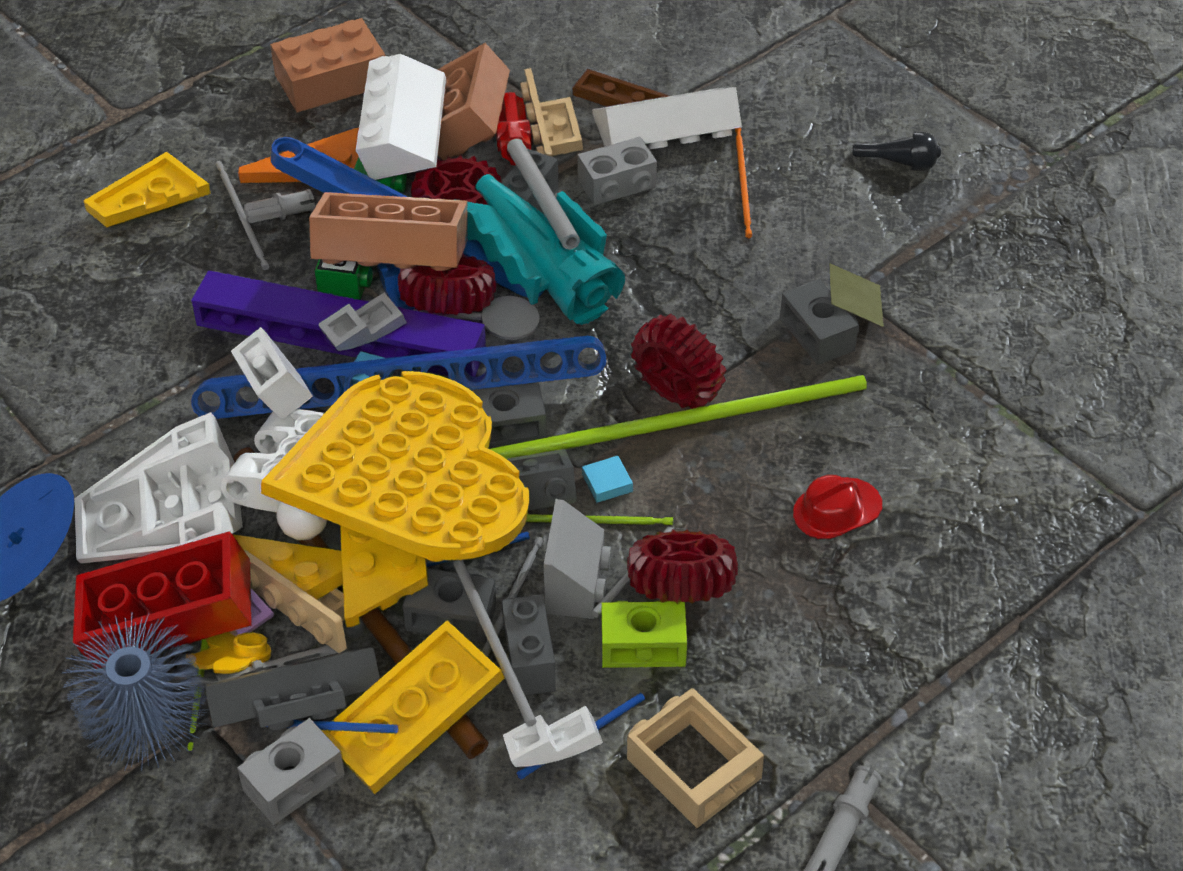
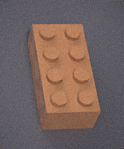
M324 192L309 217L311 259H322V262L327 264L357 261L362 266L389 263L404 269L412 268L416 265L430 266L431 269L437 271L449 270L452 267L457 268L467 244L468 201Z

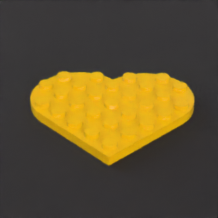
M401 371V377L393 376L381 380L379 375H375L351 386L261 481V494L409 553L425 557L433 562L472 559L500 551L513 541L523 529L529 507L528 487H524L519 478L520 471L509 460L488 449L491 439L492 421L491 416L488 417L482 408L483 401L473 391L456 381L435 374L414 371Z

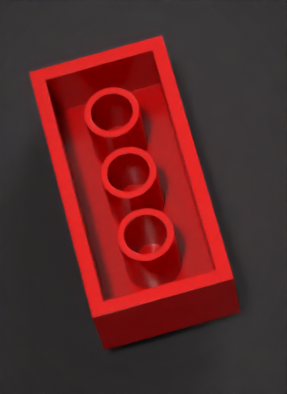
M228 531L76 575L73 644L78 645L76 647L85 657L95 661L92 658L94 657L105 663L95 654L80 647L90 651L93 649L102 654L96 649L98 648L106 656L110 657L96 641L109 650L102 643L103 641L107 645L106 641L107 639L109 640V636L116 646L112 635L113 631L120 648H122L116 619L127 647L125 618L129 645L131 615V647L132 640L134 642V629L136 645L140 623L139 636L146 621L143 644L147 634L149 636L153 628L154 630L156 629L155 636L153 634L148 641L146 651L149 649L150 644L152 646L156 638L158 640L163 632L165 634L169 629L172 630L158 643L157 648L156 646L153 648L151 654L154 651L157 652L161 644V648L165 643L167 645L173 637L174 639L181 636L185 638L167 647L168 649L173 646H181L251 626L250 558L232 533ZM143 630V632H142V635H141V638H140V641H139V644H138V648L141 647V641H142V638H143L144 630ZM92 663L93 665H95V666H97V667H99V668H103V667H102L101 665H99V664Z

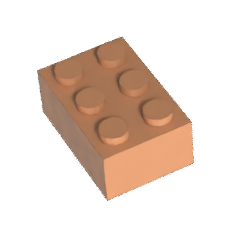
M362 18L349 20L325 29H317L311 33L286 38L283 41L270 44L275 76L296 112L364 93L369 61L385 56V53Z
M486 43L437 69L444 72L446 76L438 156L442 160H446L447 155L451 158L454 155L459 156L465 153L475 144L490 140L497 132L510 69Z

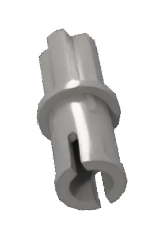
M310 189L282 196L280 193H275L272 198L246 203L244 205V213L248 223L278 217L280 220H285L287 215L313 211L315 209V202L311 203L310 201L314 199Z

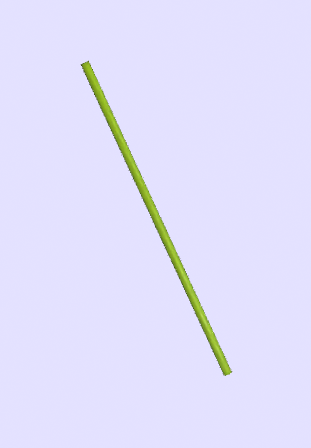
M860 375L491 448L490 450L508 459L570 449L866 390L867 382L865 376Z

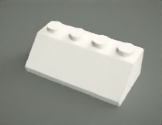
M403 54L389 57L382 56L369 61L356 152L370 178L377 180L436 167L446 85L444 72Z
M736 87L715 88L592 109L604 147L641 137L644 143L648 144V149L667 147V140L680 138L681 144L700 141V134L712 133V138L726 137L732 135V129L742 127Z

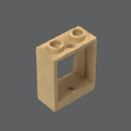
M691 688L680 697L674 696L669 699L659 713L648 721L645 719L639 721L630 730L629 735H627V759L696 828L700 827L762 779L764 754L694 688ZM690 724L728 760L725 765L692 790L654 753L656 749Z

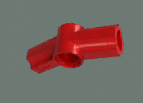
M507 92L504 94L502 110L498 120L496 140L497 150L501 152L502 158L507 159L514 166L515 162L507 150V145L513 139H520L526 148L531 150L530 121L526 119L523 98L518 97L515 92Z

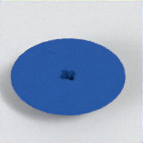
M45 473L32 476L16 484L0 497V601L13 596L32 582L54 557L67 534L74 511V495L69 482L60 475Z

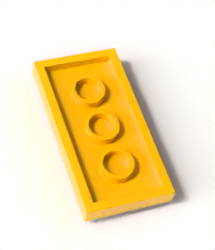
M447 620L331 721L398 725V732L396 734L321 731L341 751L344 764L376 794L504 680L505 677L499 667Z

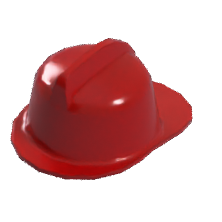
M824 475L810 483L806 492L797 499L793 509V518L797 527L806 535L817 539H832L877 519L882 511V498L878 490L870 483L858 478Z

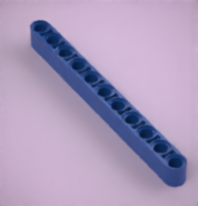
M579 336L297 368L296 371L300 374L313 395L298 409L332 406L346 390L354 385L352 377L357 374H366L369 377L379 375L381 380L390 377L392 371L397 369L428 373L427 370L431 366L441 365L448 371V379L456 381L470 390L594 376L604 369L606 353L599 339L593 336ZM585 348H594L599 352V357L594 363L585 364L578 359L579 353ZM548 352H555L560 355L562 360L557 367L547 368L540 361L542 356ZM516 356L524 362V366L518 372H509L503 367L504 360L508 357ZM471 361H480L485 365L486 371L481 376L475 377L466 372L465 366ZM245 374L207 379L199 385L191 399L193 411L199 417L210 412L216 419L273 412L259 397L255 402H247L241 397L240 388L245 386L252 388ZM320 378H327L334 384L335 390L328 394L321 393L316 389L315 381ZM205 391L216 393L220 398V405H207L203 401L202 393Z

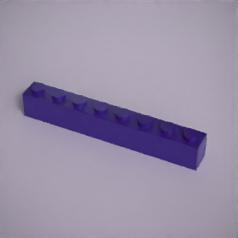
M209 270L191 300L197 326L250 336L261 327L272 341L356 358L361 351L383 358H394L486 347L485 324L397 307L403 314L407 322L406 324L370 343L348 350L337 351L318 324L348 304L356 311L367 304L368 301ZM469 362L465 366L466 372L471 376H476L481 362ZM441 365L431 366L427 370L430 373L449 375L446 368Z

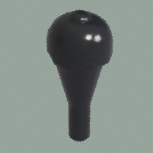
M913 132V136L880 144L855 143L852 148L854 157H878L911 166L913 171L931 169L942 152L936 138L926 132Z

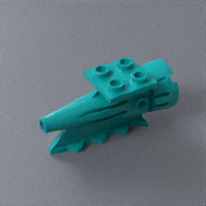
M486 174L478 180L476 190L482 195L488 205L468 202L467 239H477L481 243L487 259L490 262L498 261L503 266L508 281L511 284H520L525 289L531 305L538 303L539 292L547 289L563 314L576 324L589 323L604 314L609 309L605 303L610 297L613 296L617 299L621 294L625 284V274L614 262L603 256L607 238L603 228L596 224L582 210L580 205L574 202L564 191L557 193L556 199L580 238V243L576 248L571 250L565 249L543 212L497 181L491 174Z

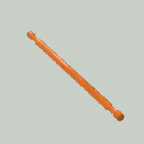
M740 127L735 128L743 217L746 226L745 236L746 238H751V218Z

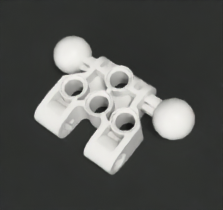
M302 409L295 410L284 420L272 412L254 438L256 448L261 453H244L240 455L221 481V490L227 499L236 504L277 512V522L285 535L296 540H310L323 531L326 527V519L261 494V481L323 416L322 412Z

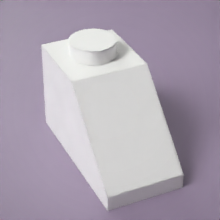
M261 327L231 350L256 395L282 420L313 397L300 374Z

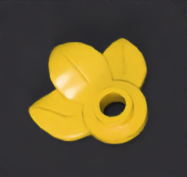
M227 632L206 638L205 640L210 648L190 654L189 656L196 658L194 659L196 661L189 663H195L198 669H213V672L216 674H233L252 666L253 661L261 660L262 663L268 661L271 657V647L267 644V638L262 634L246 632L234 636Z

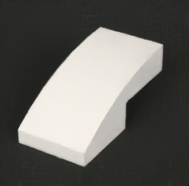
M586 706L549 726L540 714L535 717L537 721L535 725L528 727L524 723L503 735L511 762L515 767L534 766L559 761L585 752L603 743L594 718Z

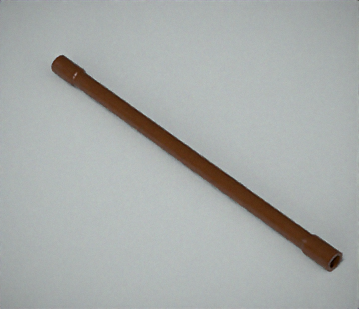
M250 447L239 450L233 458L234 463L240 455L255 453L254 450ZM319 534L310 540H298L301 545L330 549ZM341 585L337 589L343 593V585ZM378 607L359 617L396 664L412 651ZM466 714L447 730L448 734L468 759H473L488 747L487 739Z

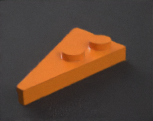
M354 128L306 145L354 169L359 157L356 152L359 128ZM286 151L279 154L282 157L286 158L296 156L294 153L290 151ZM271 157L241 166L238 171L240 183L301 182L275 168L271 163Z

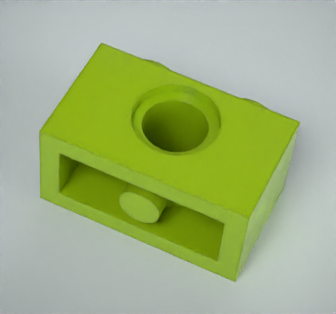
M660 600L656 602L616 601L601 603L602 668L686 667L687 630L685 602H680L678 605L676 602L666 601L662 603Z

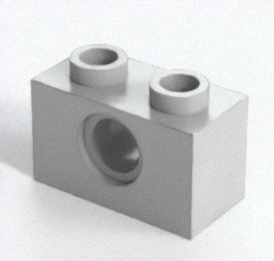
M310 718L298 726L287 729L278 740L262 751L252 753L243 764L237 767L243 791L273 825L345 775L341 751ZM291 766H294V767H295V768H293V769H291V770H283V769H285V768H287V767H291Z

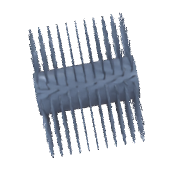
M131 615L129 645L125 618L127 647L116 619L122 648H120L112 631L116 646L109 636L108 638L113 646L108 647L102 641L109 650L96 641L110 657L106 656L98 648L96 649L102 654L93 649L90 651L80 647L95 654L105 663L94 657L92 658L95 661L87 658L89 660L83 658L72 659L90 664L96 663L104 669H100L97 666L95 667L98 669L87 666L91 669L72 668L78 670H65L72 672L62 673L96 672L103 674L97 677L92 676L94 678L69 679L77 681L66 682L71 685L86 681L98 682L95 686H89L91 688L69 691L75 692L70 693L73 694L70 695L73 697L72 699L79 695L83 696L81 694L87 691H101L96 693L97 695H92L95 697L76 698L86 700H74L80 701L75 703L81 706V709L75 712L82 715V718L78 721L85 723V728H87L91 724L98 723L101 719L105 718V722L109 718L108 723L104 726L102 724L99 728L93 729L92 727L90 729L93 734L96 732L100 734L108 726L114 725L108 735L107 731L104 737L101 739L99 737L97 745L105 738L111 737L113 733L115 735L118 731L119 734L120 729L123 728L121 735L118 738L116 737L113 743H109L105 749L107 751L112 746L114 747L117 741L119 743L120 740H122L121 747L127 731V738L121 749H127L130 739L131 749L135 733V741L131 753L129 749V754L131 756L135 746L132 759L133 764L139 739V762L141 738L143 765L145 740L148 759L147 737L157 761L151 733H153L163 755L158 737L169 752L163 742L164 735L170 740L166 733L183 746L167 731L163 724L178 737L180 736L172 729L184 736L186 735L183 732L192 735L177 728L169 720L181 727L183 726L180 723L189 726L185 723L199 722L184 720L177 716V714L193 716L190 714L207 712H197L204 710L186 709L188 711H181L180 709H170L171 707L176 708L175 706L184 708L180 705H194L188 703L200 702L197 700L206 701L196 698L179 702L175 699H182L178 696L185 697L182 695L193 696L187 694L204 692L198 691L203 690L199 689L203 687L198 686L201 682H194L199 681L196 680L199 678L194 675L198 673L194 671L199 670L183 667L184 664H195L188 663L194 661L186 657H181L180 659L178 657L173 664H168L171 656L189 651L186 649L187 647H182L178 651H172L169 655H163L160 658L162 651L178 642L177 638L165 647L161 648V644L158 651H154L151 654L155 646L157 648L158 643L172 630L167 634L165 633L162 637L160 636L157 642L156 640L154 641L152 646L150 644L149 649L146 651L148 641L153 634L155 636L152 630L149 636L147 634L143 644L146 621L139 636L140 623L136 645L134 629V642L132 640L131 647ZM143 630H144L143 638H142V641H141V647L138 648V644H139V641H140L142 632H143ZM175 665H178L177 668L179 665H182L177 674L175 671L173 674L166 673ZM176 676L187 677V679H183L180 683H169ZM196 685L185 692H172L174 689L180 690L176 687L184 688L181 686ZM92 700H104L99 706L88 705ZM100 709H108L100 717H86L87 715L90 716L93 712L95 713L97 710L99 711ZM168 713H172L173 715L177 716V717L180 718V719L173 718V717H172L170 714H168Z

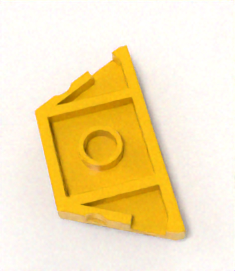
M340 525L344 617L347 628L358 625L360 623L359 617L371 610L380 607L383 611L396 604L401 597L412 595L428 586L427 561L425 557L409 553Z

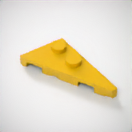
M232 534L243 550L254 555L316 600L343 585L342 553L339 550Z

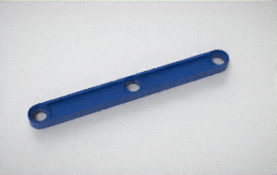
M281 137L272 144L271 163L275 168L322 193L407 197L297 139ZM281 151H290L294 153L296 156L286 158L282 157L278 153ZM467 239V244L463 251L465 256H475L477 260L488 262V265L494 268L496 283L528 298L525 289L520 284H511L508 281L504 268L498 261L490 262L487 259L484 249L477 239Z

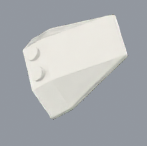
M211 412L176 426L74 498L76 560L79 563L138 558L228 531L234 533L243 527L241 506L227 499L221 490V481L234 465V460L217 420Z

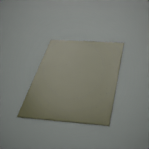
M829 263L831 304L884 327L880 285Z

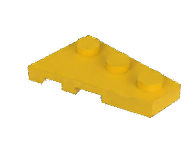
M165 152L85 199L84 205L89 214L105 227H110L209 195L211 192L208 182L171 154Z

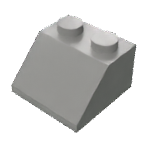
M555 499L544 560L546 614L594 619L591 611L596 607L597 603H600L606 593V579L601 578L602 570L609 571L611 547L604 546L603 528L566 501Z

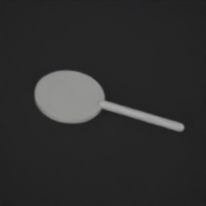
M516 296L495 298L491 301L490 306L483 308L482 313H471L469 315L459 313L457 316L454 314L444 315L445 317L455 319L482 320V323L485 324V329L489 333L506 340H518L530 336L537 329L540 319L539 312L534 305H531L528 300ZM426 310L419 311V312L428 313V311H426ZM432 313V314H436V315L443 316L441 313Z

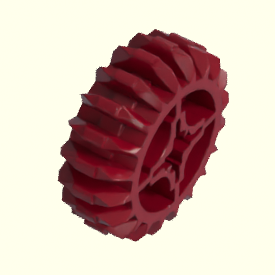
M462 154L458 158L451 159L447 155L446 160L440 161L437 159L436 167L424 169L422 172L416 173L414 182H412L411 197L455 199L488 205L482 195L476 190V184L486 174H491L501 183V176L496 172V167L488 166L487 160L477 162L475 156L464 159Z
M462 253L457 268L452 267L449 270L437 271L431 269L430 266L416 265L412 268H400V273L398 274L400 299L405 301L406 305L415 307L418 311L426 310L430 314L441 313L443 316L445 314L457 316L459 313L469 315L472 311L479 312L491 305L494 293H496L494 268L488 265V262L477 260L475 256H465L464 253Z
M671 313L667 316L660 314L646 322L638 330L639 332L631 343L633 352L630 355L636 361L634 368L643 375L641 380L647 381L651 386L650 391L655 390L662 398H666L671 403H678L681 408L689 406L692 409L705 406L718 395L722 385L726 382L724 374L727 370L721 364L723 357L716 353L715 348L717 345L708 341L706 338L707 333L702 334L697 330L696 324L689 325L684 317L677 319Z
M672 529L671 532L663 533L658 531L654 536L646 535L642 540L635 541L633 547L629 548L627 570L630 586L634 587L637 593L645 594L646 598H658L662 603L673 601L677 605L680 602H690L693 604L695 601L700 600L708 602L711 597L720 598L723 596V593L731 591L732 585L736 584L738 562L735 547L729 544L728 540L718 538L715 534L706 535L703 531L689 532L687 529L685 531H675Z

